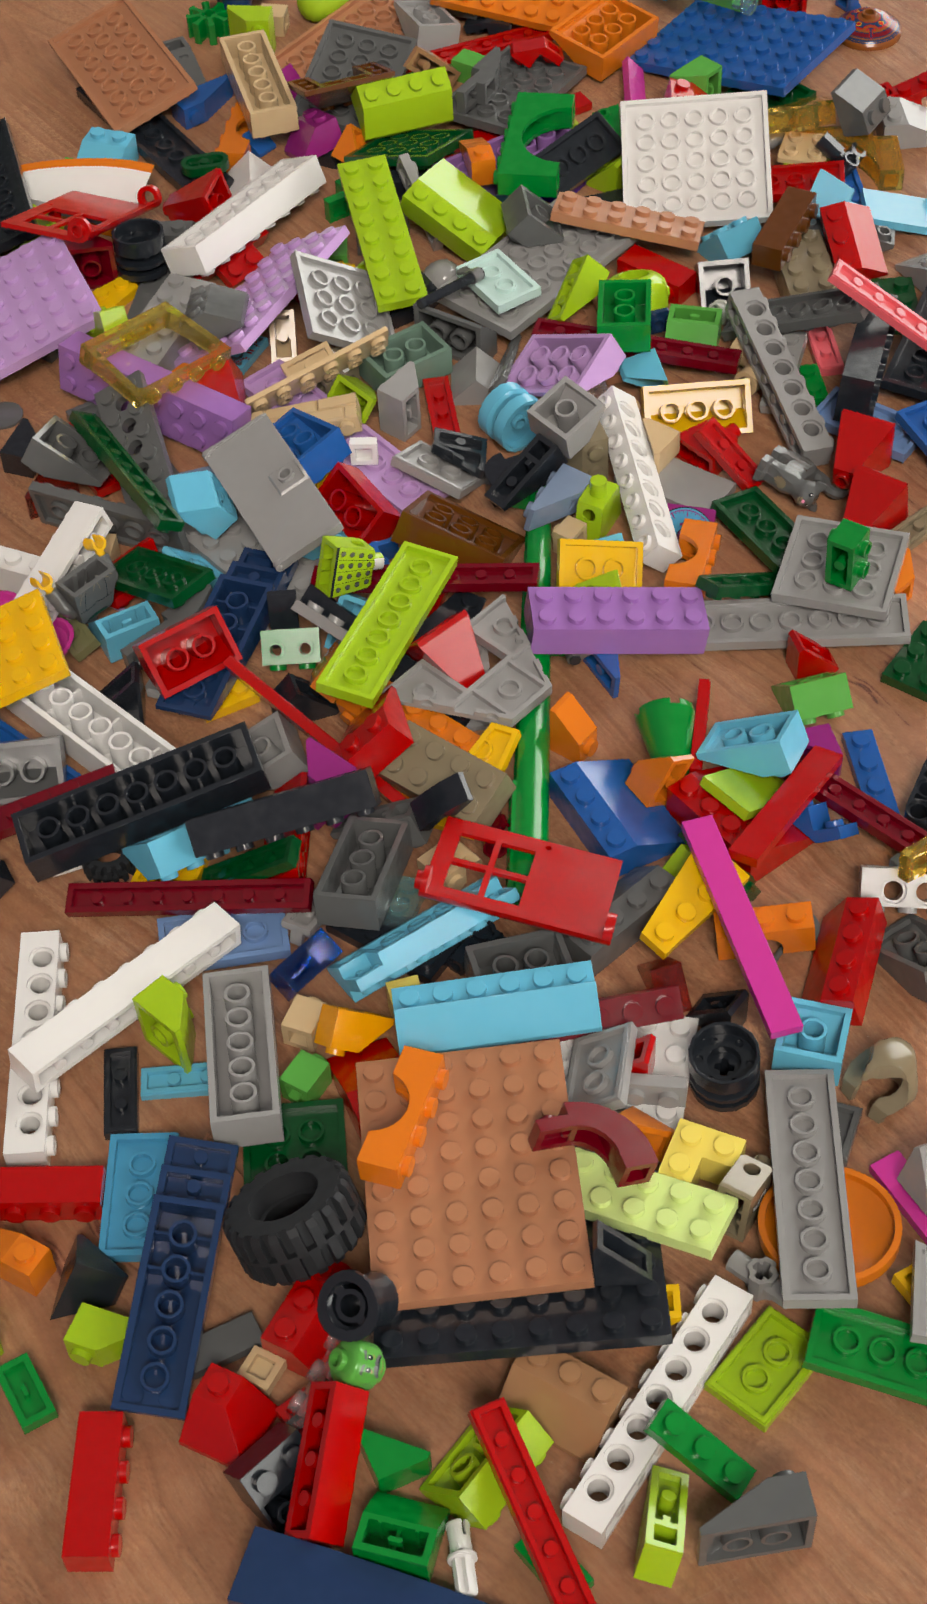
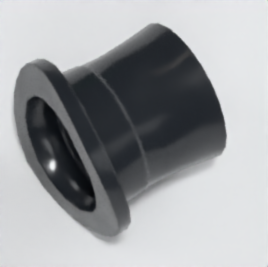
M351 1269L336 1272L326 1280L320 1290L317 1302L319 1321L323 1329L331 1337L339 1341H360L372 1334L376 1327L387 1325L395 1317L399 1304L397 1289L386 1275L379 1272L362 1274L357 1270Z

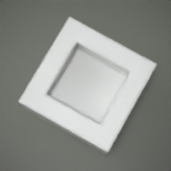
M351 437L349 441V447L352 451L350 454L351 465H378L377 437Z

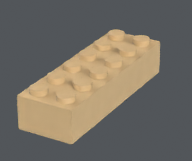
M264 29L219 38L222 64L252 138H266L270 135L287 134L291 131L299 130L297 105Z

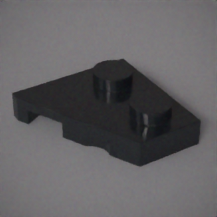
M435 427L431 452L473 476L483 479L487 439Z

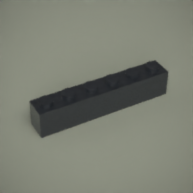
M368 766L199 815L185 821L195 858L206 856V860L209 861L225 856L224 850L235 847L236 852L253 848L255 847L254 841L265 838L266 843H272L285 838V832L295 830L296 835L315 830L313 824L325 821L327 826L345 821L344 815L354 812L357 817L372 814L375 812L374 807L378 806L382 801L372 768Z

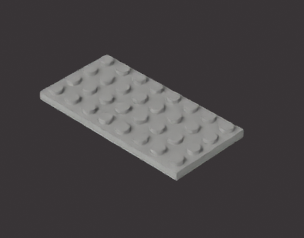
M556 199L552 201L549 205L553 207ZM560 223L564 241L557 244L525 247L519 242H513L506 236L484 254L499 248L541 286L540 296L499 315L468 286L437 302L512 340L537 321L538 317H542L552 308L572 260L588 254L605 267L639 239ZM453 276L439 288L457 280L459 277Z

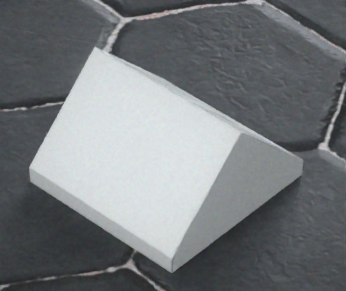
M248 151L228 172L234 179V183L230 187L232 196L272 166Z

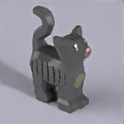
M779 445L773 449L771 456L767 454L761 459L752 478L756 481L764 480L779 492L793 496L797 505L806 507L812 512L817 510L816 501L822 491L828 497L841 500L848 495V489L835 488L831 484L830 478L821 472L809 458Z

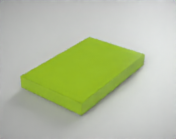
M729 768L703 776L700 785L743 821L756 817L784 781L776 776L760 777Z
M769 1305L704 1383V1390L765 1433L814 1372L802 1368L809 1332Z

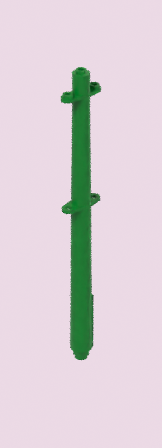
M538 490L512 507L525 510L530 501H535ZM551 523L529 532L526 531L524 563H540L539 587H551ZM523 591V592H522L521 629L524 630V632H525V634H526V636H527L526 624H525V617H524V606H525V600H526L527 591ZM534 654L543 667V673L551 680V656H565V654ZM550 696L516 724V729L520 730L522 736L515 749L514 780L512 781L516 789L510 796L508 804L509 832L548 842ZM507 848L506 871L528 876L535 855ZM506 879L505 888L516 887L520 897H522L525 884ZM520 900L513 903V905L519 906Z

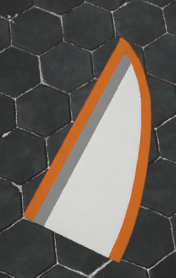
M77 158L27 163L21 165L31 203L38 206L71 191L139 203L137 199L138 191L143 186H146L155 165L125 159ZM62 214L61 218L66 219L72 215ZM87 219L92 225L102 223L101 221ZM113 229L103 233L102 235L112 237L111 232Z

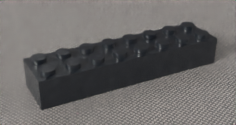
M244 721L13 813L11 817L25 865L36 881L40 882L183 825L190 818L223 809L272 788L254 740Z

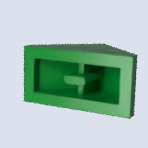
M363 1428L360 1451L379 1492L388 1493L430 1475L432 1470L430 1451Z

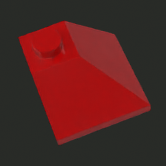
M211 1362L193 1392L179 1444L229 1467L271 1429L277 1418L275 1409L278 1406L245 1377Z

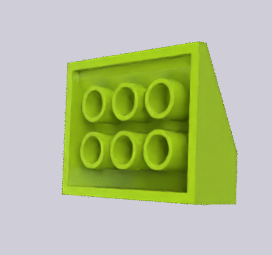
M444 158L420 176L402 197L400 205L403 214L467 262L480 257L507 236L501 208L503 202Z

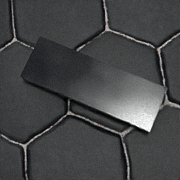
M137 1046L104 1049L105 1140H110V1134L139 1133V1053Z

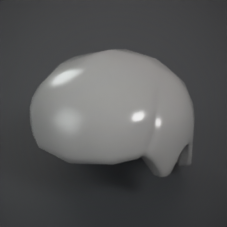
M440 259L430 263L423 273L438 289L456 275L457 265L448 259Z

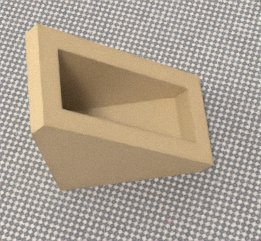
M643 418L642 422L659 474L680 452V431L650 418Z

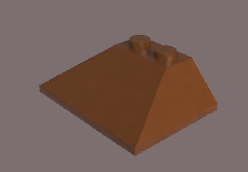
M373 61L352 66L353 76L325 83H319L309 77L287 81L290 90L313 106L321 108L322 111L334 109V105L341 103L344 106L353 105L351 95L356 86L393 78L396 75L394 70Z

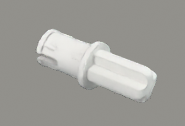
M461 1518L453 1519L445 1525L450 1554L447 1556V1563L453 1570L455 1591L473 1598L479 1592L474 1564L478 1557L477 1552L473 1550L471 1542L470 1523L467 1519H464L462 1527Z

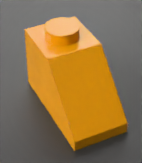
M322 1004L314 1043L326 1046L325 1053L344 1057L345 1051L359 1053L394 1025L395 1019L376 1013Z

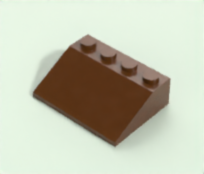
M427 490L402 510L391 541L397 543L399 548L404 541L458 556L457 564L512 563L524 544L525 537Z

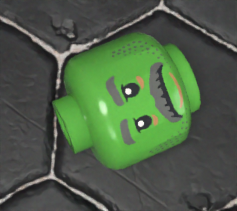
M363 1340L339 1342L331 1351L328 1359L331 1377L334 1381L366 1391L372 1389L382 1380L386 1370V1362L378 1345Z

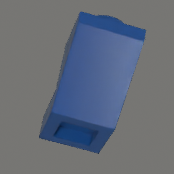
M812 800L793 823L794 826L815 843L840 840L859 834L857 822L844 824L843 818L830 821L826 802L814 804Z

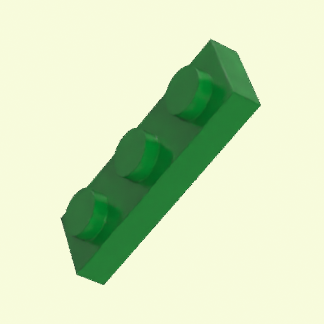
M669 1398L662 1400L643 1430L731 1503H734L741 1497L757 1471Z

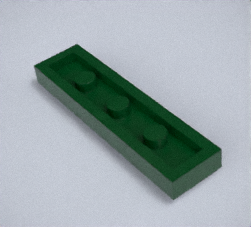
M773 572L699 575L695 586L705 591V596L713 600H722V598L727 597L740 599L745 596L759 598V596L763 595L771 597L777 575Z
M291 835L203 869L201 880L267 879L294 869L299 860L302 841L296 836Z

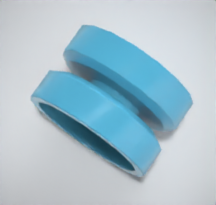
M506 382L500 384L489 393L479 409V428L507 451L518 452L524 450L536 436L530 429L527 410L538 399L530 395L518 383Z

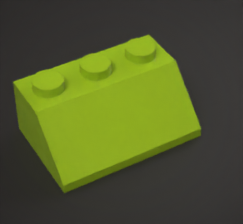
M509 1407L535 1467H537L544 1461L546 1452L554 1441L528 1410ZM472 1424L465 1430L418 1489L436 1505L450 1509V1515L456 1519L461 1518V1523H463L464 1519H467L470 1527L484 1530L499 1519L501 1510L506 1505V1501Z

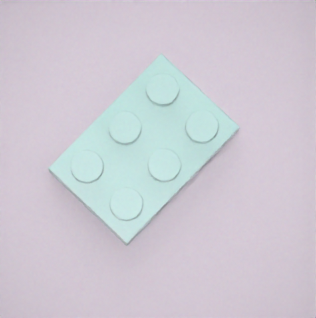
M499 248L456 267V271L464 266L470 269L480 267L484 270V279L476 284L471 283L468 287L498 315L541 295V286ZM456 274V276L460 278V277L464 276V274H462V275H457V274Z

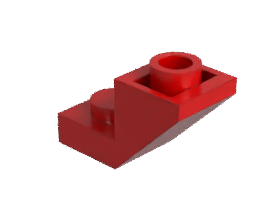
M546 37L512 42L510 45L511 58L520 66L525 65L530 68L539 55L546 62H553L557 66L564 60L563 49Z

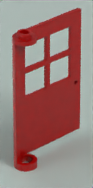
M154 185L143 186L137 194L138 204L71 191L2 221L1 227L84 243L115 228L121 222L134 219L159 207L162 202V194ZM146 191L153 194L154 200L147 202L145 198ZM62 214L72 215L66 219L61 218ZM41 219L56 223L51 226H43L29 223V221ZM87 219L101 221L102 223L92 225ZM65 225H68L67 230L59 229Z
M448 816L430 865H426L424 870L418 869L414 889L419 890V897L610 946L618 914L609 911L623 861ZM461 836L494 844L488 866L454 857ZM501 846L535 855L528 876L494 868ZM451 865L485 873L478 895L444 887ZM491 875L525 884L519 906L484 897Z

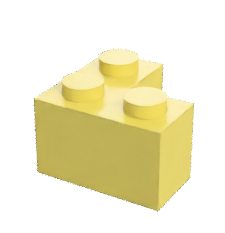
M680 1118L657 1173L698 1185L700 1179L719 1185L741 1155H745L746 1140Z

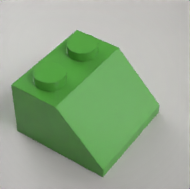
M824 672L771 686L772 692L782 711L798 710L803 725L816 723V717L826 715L827 719L845 715L844 710L854 708L847 675L844 672Z

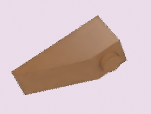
M417 45L403 65L414 73L445 66L451 87H453L461 74L444 59Z

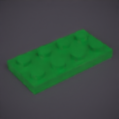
M815 1308L802 1368L927 1406V1345L909 1342L910 1324L860 1308Z

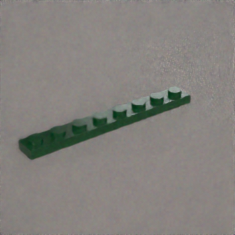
M72 410L69 421L84 438L87 445L97 454V457L105 464L108 471L118 480L120 486L126 490L130 498L142 510V513L151 521L153 527L163 533H169L170 531L182 532L185 524L184 520L100 418L94 413Z

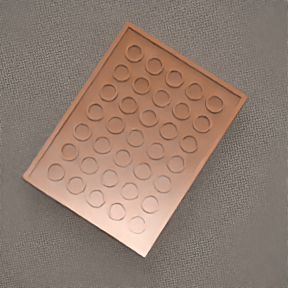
M560 1039L439 1053L444 1055L445 1067L450 1072L449 1081L446 1089L440 1090L438 1094V1108L433 1119L429 1118L426 1124L427 1134L422 1148L417 1147L414 1154L415 1165L412 1175L405 1177L401 1189L364 1180L371 1272L382 1273L393 1282L399 1299L397 1311L595 1288L575 1146H562L532 1152L528 1142L535 1120L546 1115L558 1116L563 1103L568 1102ZM399 1058L356 1063L362 1146L368 1131L379 1130L393 1125L401 1119L409 1104L398 1095L395 1090L393 1071Z

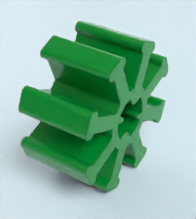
M209 1L202 2V9L195 6L189 8V14L186 15L189 38H195L196 44L201 45L204 40L209 38L210 45H217V37L230 36L227 9L224 8V3L217 2V5L210 8Z

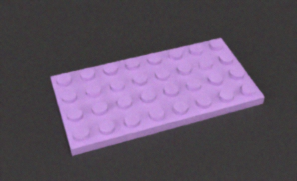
M345 225L337 228L330 226L321 233L317 234L315 231L305 238L300 239L296 237L287 244L280 242L270 249L271 254L260 260L257 264L258 268L244 278L245 282L235 288L247 292L250 296L244 326L202 350H199L192 340L189 344L184 345L178 350L179 356L174 361L175 368L182 363H188L189 367L199 365L224 349L229 356L246 352L298 293L290 260L291 254L296 250L328 259L350 234Z

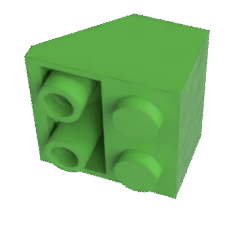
M700 55L671 73L669 80L670 78L685 79L688 82L694 83L708 95L721 94L722 65Z
M671 304L665 338L719 346L723 309Z

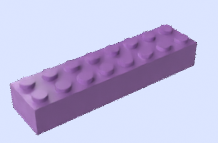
M80 331L75 332L58 345L60 389L97 405L94 397L95 393L140 370L145 376L162 434L198 451L204 452L251 421L250 405H246L243 402ZM129 401L122 405L121 411L127 409Z

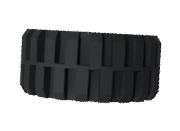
M306 1155L303 1159L295 1157L289 1159V1162L284 1164H275L267 1172H261L256 1175L251 1183H246L240 1188L239 1195H234L231 1199L229 1208L225 1212L223 1230L241 1266L251 1279L269 1286H276L277 1283L282 1286H288L298 1280L300 1282L310 1280L311 1276L317 1273L321 1275L328 1271V1267L332 1264L341 1262L345 1258V1254L355 1248L358 1238L362 1237L367 1219L365 1205L345 1167L340 1162L326 1156L319 1158L315 1155Z

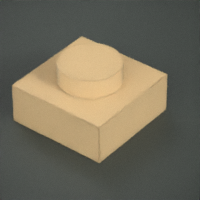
M254 1345L236 1374L245 1377L258 1390L269 1397L286 1370L287 1362L285 1359Z

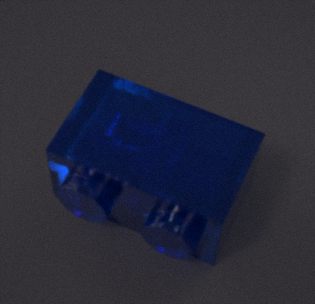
M321 927L271 972L270 981L289 1002L324 971L326 967L333 963L343 953V950Z

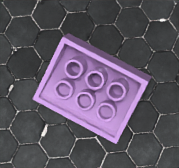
M611 333L533 334L513 364L507 382L518 383L530 395L542 397L564 376H567L588 391L613 377L619 370L626 355Z

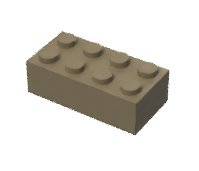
M808 229L807 233H803L799 247L793 249L790 262H786L780 272L772 270L781 297L837 288L827 281L833 266L819 229Z
M408 720L407 723L414 743L378 775L396 790L413 798L418 797L447 777L457 772H463L473 801L457 815L448 816L491 827L516 789L508 774Z

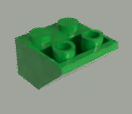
M376 1491L363 1510L352 1545L353 1556L431 1582L446 1529L445 1525L449 1519L450 1509Z

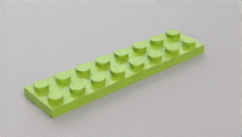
M385 154L337 164L338 174L378 313L413 306L418 299L428 294Z
M404 541L316 681V692L373 709L457 567L458 556Z

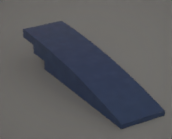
M247 547L244 548L238 561H232L226 575L220 574L203 608L217 605L243 657L239 662L246 666L261 639L260 631L266 630L270 623L267 592L287 590L299 565L297 560L285 570L278 572L265 551ZM224 668L167 699H164L160 694L155 705L156 709L211 721L236 683L237 678L227 668Z
M169 1135L164 1164L161 1166L156 1194H154L111 1410L185 1421L222 1241L224 1216L229 1204L239 1145Z
M258 1526L254 1527L227 1598L229 1604H489L411 1575Z

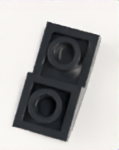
M480 16L476 20L467 18L463 27L466 35L473 32L474 34H480L486 29L489 35L511 30L513 24Z
M296 589L267 592L270 630L300 628L299 614L291 609L297 599ZM279 645L273 646V649L281 648Z
M457 772L423 792L410 803L419 830L430 831L445 816L457 815L473 801V797L463 772Z

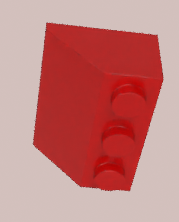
M843 201L819 208L820 223L833 267L841 259L867 279L888 275L869 206Z
M338 461L318 490L343 525L344 529L342 531L347 537L360 538L368 544L373 541L390 538L401 514L359 468Z
M217 605L209 606L132 645L145 673L164 699L226 668L223 662L228 656H233L238 661L243 659Z
M343 1262L332 1264L328 1267V1271L321 1275L317 1273L311 1276L310 1280L304 1282L296 1281L260 1337L263 1349L286 1360V1369L311 1381L333 1380L328 1359L331 1351L341 1341L331 1337L323 1329L318 1318L317 1302L323 1284L331 1275L342 1270L351 1269Z

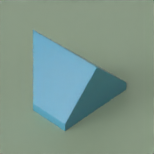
M652 348L651 352H642L628 357L620 365L619 372L624 382L640 387L669 385L655 348Z

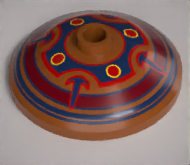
M863 7L850 10L840 16L846 20L855 21L856 30L841 43L848 48L860 51L883 50L896 44L901 37L902 27L900 22L892 14L884 10Z

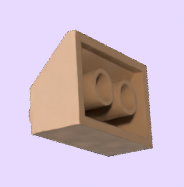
M567 1353L517 1357L513 1362L499 1399L504 1397L508 1407L528 1410L554 1441L553 1446L586 1463L590 1457L593 1459L597 1457L602 1449L599 1446L605 1432L610 1427L614 1429L619 1422L620 1411L628 1399L629 1387Z

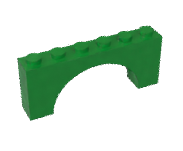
M518 92L516 102L512 101L511 115H508V128H505L504 142H501V156L498 155L497 170H494L493 183L498 185V195H511L520 185H523L538 197L557 198L560 186L559 162L538 158L526 149V146L533 139L546 132L573 128L575 94Z

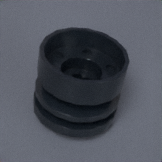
M137 218L121 222L113 228L111 234L114 252L116 253L118 275L122 279L130 282H146L160 278L167 273L169 267L161 252L166 243L163 225L160 222L149 218Z
M714 1022L701 1028L692 1037L688 1048L691 1092L699 1103L707 1109L714 1111L733 1112L746 1107L756 1097L760 1086V1048L758 1041L752 1032L742 1025L732 1022Z

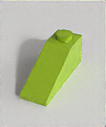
M588 254L572 260L547 319L558 321L568 319L598 296L599 280H607L610 272Z
M652 1465L636 1547L633 1578L672 1588L684 1552L689 1474Z

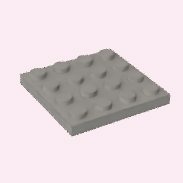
M296 250L291 254L290 260L308 339L320 342L327 340L328 344L344 348L384 326L389 330V336L395 334L390 311L378 313L366 270Z
M797 515L771 592V601L886 621L908 548L910 533L866 526L870 528L869 541L872 542L868 555L870 569L864 579L861 578L850 592L825 582L827 538L831 529L837 528L841 522Z

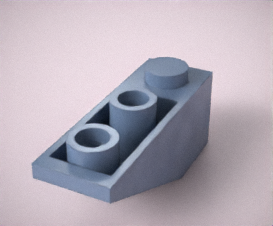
M565 463L561 465L557 472L552 471L547 480L546 487L541 486L536 494L535 501H530L525 508L523 517H526L524 530L529 532L576 513L578 499L590 483L592 476Z

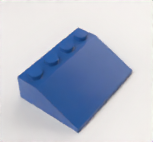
M294 407L273 423L314 484L322 481L324 476L334 468L338 461L343 463L344 459L352 453L339 427Z
M630 759L577 761L550 772V798L589 852L623 861L619 877L629 873L635 867H643L674 853L680 844L687 845L678 836L681 832V827L664 805L646 808L625 784L633 766Z

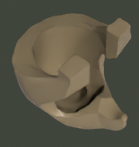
M898 1037L879 1040L850 1063L843 1077L841 1091L849 1100L855 1099L862 1080L891 1078L900 1086L894 1094L879 1097L872 1105L868 1117L878 1124L884 1122L887 1116L910 1105L916 1099L918 1093L915 1050L909 1042Z

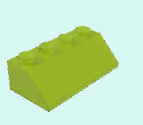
M445 66L358 85L351 95L365 142L454 120L452 87Z

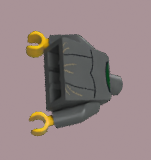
M92 534L94 541L89 538H84L83 540L84 548L88 551H95L96 554L55 582L56 587H52L53 579L48 573L38 571L42 575L41 583L35 578L30 577L31 585L46 592L45 597L58 613L68 619H76L80 623L86 624L98 620V614L113 603L114 588L118 580V572L109 554L104 552L106 539L96 534Z

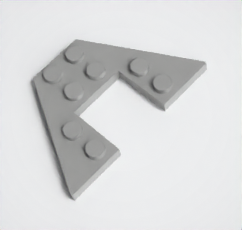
M502 594L470 620L476 642L502 659L499 663L466 688L421 659L385 688L382 694L392 685L396 688L401 705L513 727L552 694V684L548 676L543 673V667L539 659H536L533 654L531 644L524 630L519 627L516 615H513L506 602V596Z

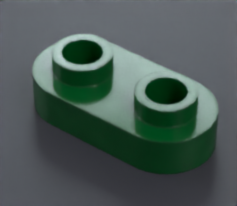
M217 151L187 156L181 161L182 173L192 179L199 178L216 168H221L222 173L229 169L228 155Z

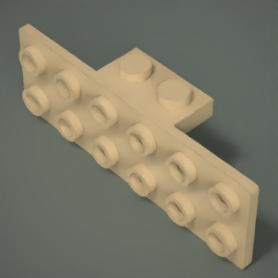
M384 326L333 353L327 340L282 363L280 368L286 378L245 399V404L251 406V413L268 410L277 404L279 406L286 405L293 400V396L300 392L306 394L315 389L317 383L323 380L326 382L331 381L340 374V371L346 368L354 369L363 363V359L371 355L372 357H377L384 353L388 346L389 330Z

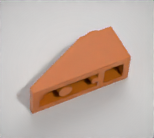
M482 137L460 140L459 148L469 178L480 186L494 184L493 176L496 169V159L491 144Z
M0 1228V1278L37 1297L57 1270L50 1248L22 1233Z

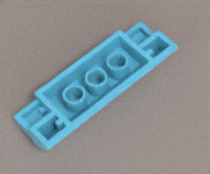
M497 876L490 878L484 897L510 904L521 899L516 887L502 888ZM483 878L460 891L478 895ZM439 902L326 968L329 974L356 1003L385 986V982L399 978L473 934V931H479L486 927L488 921L493 923L500 917Z
M591 960L391 988L400 1055L404 1045L434 1053L602 1031L597 984L594 979Z

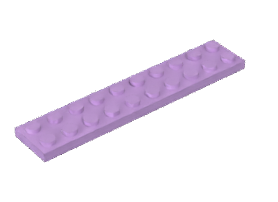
M278 359L245 378L244 387L246 395L251 397L285 379L286 377L280 368L284 361ZM316 387L306 394L302 392L293 396V400L286 405L279 406L277 404L270 409L327 398V394ZM362 423L363 431L356 432L350 436H344L348 446L351 437H377L378 465H351L350 455L344 459L343 463L359 468L400 514L402 510L427 490L443 498L449 496L437 488L391 466L392 456L401 451L366 424Z

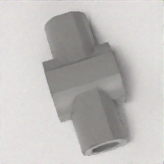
M737 1249L729 1258L726 1270L745 1282L747 1292L754 1295V1301L772 1300L782 1307L781 1283L776 1270L777 1263L767 1256L760 1259H752Z

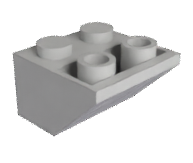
M409 361L377 389L380 430L403 442H406L421 429L418 380L415 364Z

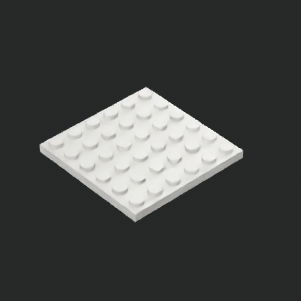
M767 90L620 101L623 202L627 206H645L651 211H669L674 213L675 216L680 217L693 216L700 221H704V227L725 226L744 216L747 217V220L757 216L760 223H766L773 211Z

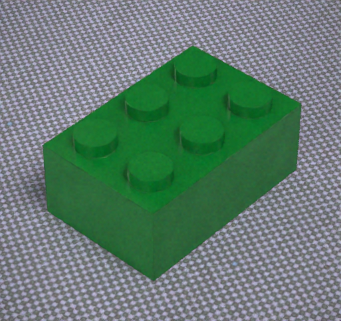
M651 279L599 280L597 334L611 333L623 352H651Z

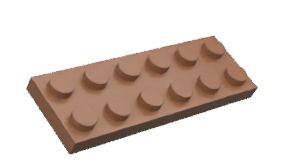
M572 191L559 192L550 216V221L692 251H698L705 224L704 221H700L693 216H675L674 213L669 211H651L645 206H627L621 201H603L597 196L584 197Z

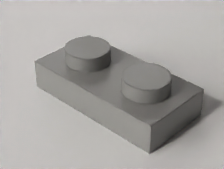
M631 1073L627 1104L633 1106L641 1104L660 1105L664 1108L686 1107L688 1077Z

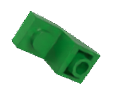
M340 179L335 180L336 194L324 198L325 218L330 224L350 216Z

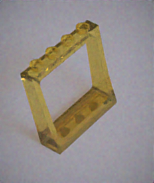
M165 301L82 343L80 346L79 362L102 378L132 405L138 408L147 402L150 405L157 403L161 399L162 394L168 391L171 393L178 392L184 383L189 380L193 382L199 381L205 372L211 368L214 371H218L225 365L226 360L230 359L232 348ZM165 328L175 331L209 352V354L144 388L136 387L106 359Z

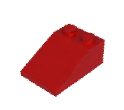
M391 685L380 695L373 709L367 707L351 721L339 743L343 759L357 769L371 766L374 778L414 743L395 687Z
M387 1037L372 1042L359 1053L347 1051L344 1057L336 1055L326 1059L330 1063L331 1077L340 1097L343 1098L344 1106L360 1141L361 1128L356 1063L399 1058V1054Z

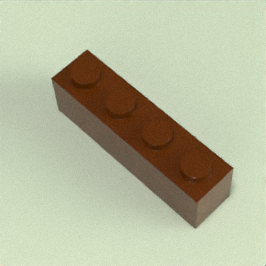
M791 186L787 187L753 242L752 265L780 272L784 264L790 262L793 249L799 247L802 234L808 232L810 221L817 217L819 204L816 203V192Z

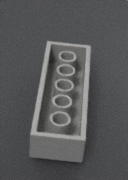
M170 273L130 327L132 337L126 338V344L119 345L117 348L169 371L175 369L174 361L179 356L178 350L192 341L182 326L190 293L200 285L205 287L213 282Z
M268 965L202 973L209 1112L213 1140L219 1143L239 1145V1147L284 1141L273 995Z

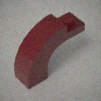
M564 1102L558 1116L546 1115L535 1120L528 1138L532 1152L562 1146H580L593 1151L607 1164L617 1188L650 1182L659 1163L650 1142L635 1124L614 1110L588 1102Z

